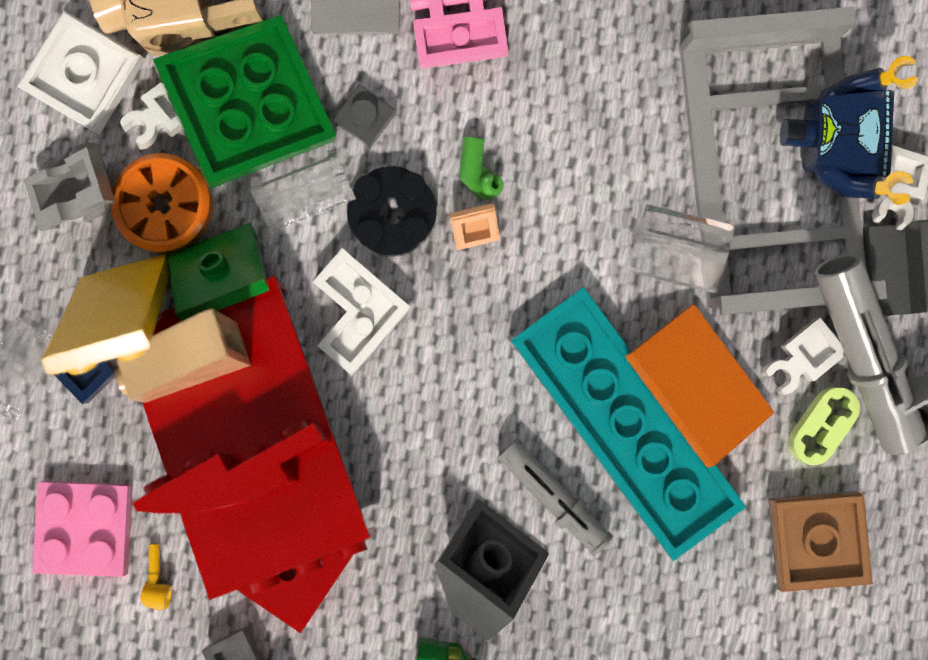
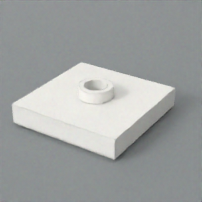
M64 10L17 87L100 135L145 59L138 53Z

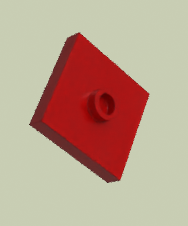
M336 551L321 557L324 564L321 568L297 576L295 568L278 574L280 583L256 593H253L251 585L237 591L301 634L352 556L341 559L339 552Z

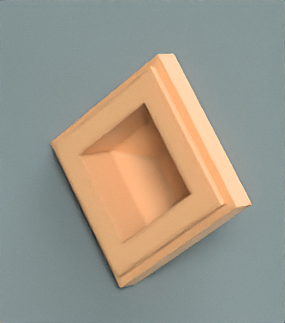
M493 203L469 207L449 214L457 250L500 240Z

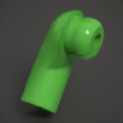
M464 137L459 169L460 180L476 197L483 200H491L502 192L503 180L498 174L494 175L482 163L485 140L477 137Z

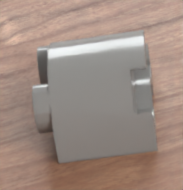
M91 142L75 146L71 149L72 155L64 159L45 162L40 165L41 171L24 179L40 231L59 229L61 223L82 216L86 222L111 212L110 203L115 202L113 198L114 193L98 143Z

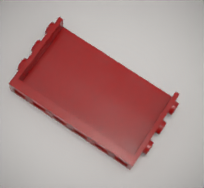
M268 274L266 276L269 291L217 311L237 322L251 366L146 403L142 402L166 475L170 474L172 479L189 471L186 466L188 461L211 450L214 455L231 454L237 466L240 464L237 459L240 454L259 444H263L268 449L282 441L279 435L280 432L302 420H305L308 426L312 423L322 424L330 439V442L290 464L298 480L297 482L251 502L222 509L180 514L209 601L251 585L253 593L279 584L278 574L295 568L297 576L323 567L324 564L321 557L336 551L339 552L341 559L355 555L368 549L365 540L376 536L373 527H367L282 294L286 292L284 283L276 276L269 277ZM175 308L158 314L159 320L156 321L152 336L181 323L175 314Z

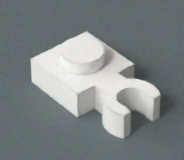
M159 83L141 96L142 104L147 108L143 112L131 111L120 120L121 127L125 132L135 125H142L146 128L145 133L135 140L140 150L150 147L156 140L157 131L162 128L170 137H173L182 130L162 83Z
M892 145L891 173L895 171L907 172L914 181L912 184L898 183L893 187L892 192L896 194H909L911 199L903 205H897L892 203L886 195L874 208L872 218L873 222L879 223L885 218L887 210H893L898 215L896 229L901 231L914 217L912 204L918 205L925 198L928 187V156Z
M814 318L780 346L788 357L784 360H775L767 363L761 373L765 377H770L777 370H782L785 373L786 380L776 391L779 395H787L798 387L800 375L803 374L808 381H815L846 355L841 342L821 318Z

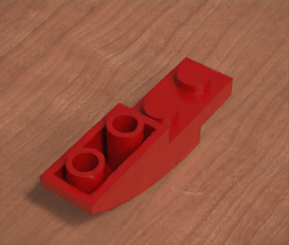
M302 420L280 432L279 435L282 441L268 449L263 444H259L237 457L240 464L237 466L231 454L214 455L212 450L207 451L186 463L189 471L174 479L168 474L144 486L143 489L146 495L133 501L132 505L138 512L185 514L222 509L251 502L297 482L298 480L290 464L330 442V439L322 424L312 423L308 426L306 421Z

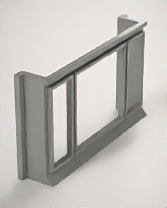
M854 7L695 20L689 23L690 33L679 48L707 309L719 307L720 315L826 305L819 286L731 295L727 251L843 240L844 254H859L866 267L858 198H844L838 195L841 226L725 237L712 111L816 101L822 90L845 78L840 37L856 25ZM821 43L825 85L710 96L706 54ZM885 280L872 281L877 299H887Z

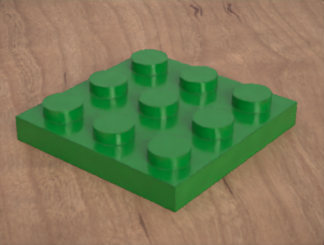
M282 15L153 59L154 68L209 189L335 142L336 134Z

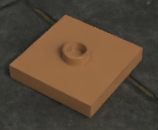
M851 491L769 499L778 590L789 592L873 584L863 492Z

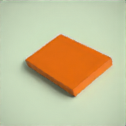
M695 304L684 309L625 356L706 467L715 466L775 413Z

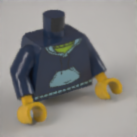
M901 56L891 63L888 71L876 68L850 75L822 90L819 98L806 107L804 120H783L780 129V144L782 146L803 147V169L815 173L819 182L840 197L878 199L881 195H887L888 199L894 204L903 205L911 199L909 194H896L892 192L896 184L903 182L912 184L914 181L907 172L895 171L891 173L894 90L886 89L887 85L893 83L901 89H909L915 86L918 82L917 76L909 77L905 80L897 78L899 69L916 64L915 59L909 56Z

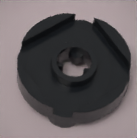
M381 167L367 175L361 176L354 184V189L347 203V219L351 231L363 246L378 255L386 257L404 256L419 248L430 236L437 218L435 198L421 175L402 167ZM388 200H395L397 206L405 208L404 217L397 216L399 219L398 223L388 224L387 217L379 215L381 206L386 207L385 202Z

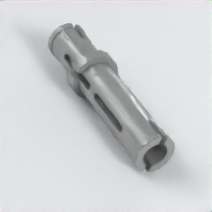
M517 438L497 457L557 518L555 523L561 529L566 527L589 550L592 556L597 555L612 540L613 535L585 509L587 503L581 497L576 499ZM525 465L551 490V494L524 469ZM559 499L584 523V528L558 503Z

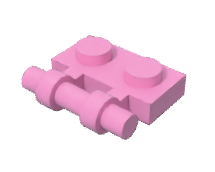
M410 0L412 12L427 9L430 12V18L413 20L420 69L507 57L508 45L502 7L484 10L483 1L489 0ZM468 4L470 12L444 15L443 7Z

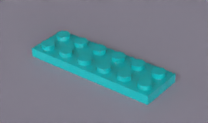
M584 287L510 340L672 561L678 559L746 508V505L717 466L706 467L625 358L631 350Z

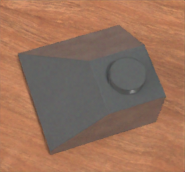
M478 499L434 566L452 614L489 641L515 618L549 553Z

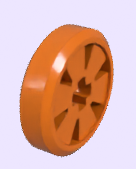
M154 153L134 160L122 170L112 188L115 202L110 203L116 227L129 242L150 252L168 254L193 245L203 236L212 219L213 195L202 173L185 159L172 154ZM158 194L166 198L172 197V200L168 202L171 209L166 214L159 210L153 211V207L158 205L154 201Z

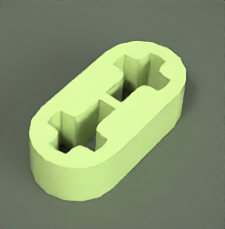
M829 387L819 392L790 433L788 448L791 455L796 460L809 465L825 463L833 455L859 416L860 403L857 396L852 391L839 387ZM843 398L841 407L846 410L844 415H833L828 423H826L825 421L832 411V408L827 404L829 399L839 400ZM820 428L823 429L816 439V444L820 446L817 453L809 451L804 454L806 445L801 441L803 436L813 437Z

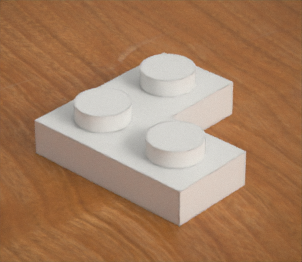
M343 248L313 281L315 285L347 311L317 346L353 376L408 313L411 307Z

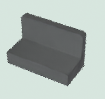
M928 219L910 222L901 231L896 229V225L863 228L866 270L870 281L885 280L887 299L878 300L883 315L927 313Z

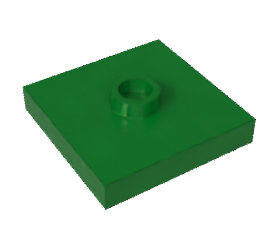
M251 222L168 254L175 314L180 322L210 309L219 311L270 290L257 233Z

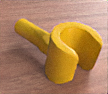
M160 544L149 545V574L140 595V600L145 607L157 610L169 607L173 591L172 586L159 583L161 576Z

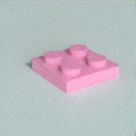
M67 481L37 482L32 573L124 577L127 575L132 484Z

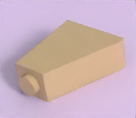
M210 309L152 336L149 347L139 357L127 361H120L116 357L119 368L115 370V377L119 389L125 396L128 395L129 400L146 403L251 366L237 322Z

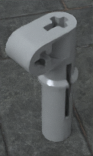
M850 253L835 256L824 261L815 268L813 274L850 365L847 377L853 385L859 388L882 449L891 455H904L927 446L928 374L908 381L905 374L908 361L902 352L896 350L862 257L859 254Z

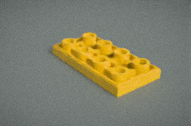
M167 253L80 277L41 359L48 374L54 375L68 371L72 375H77L91 370L98 362L115 357L120 361H127L139 357L147 350L170 276Z

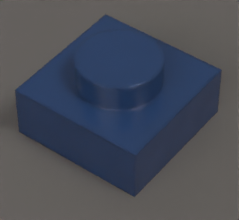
M109 360L98 362L91 370L81 374L72 375L65 371L54 374V376L81 404H87L115 378V370L117 368Z

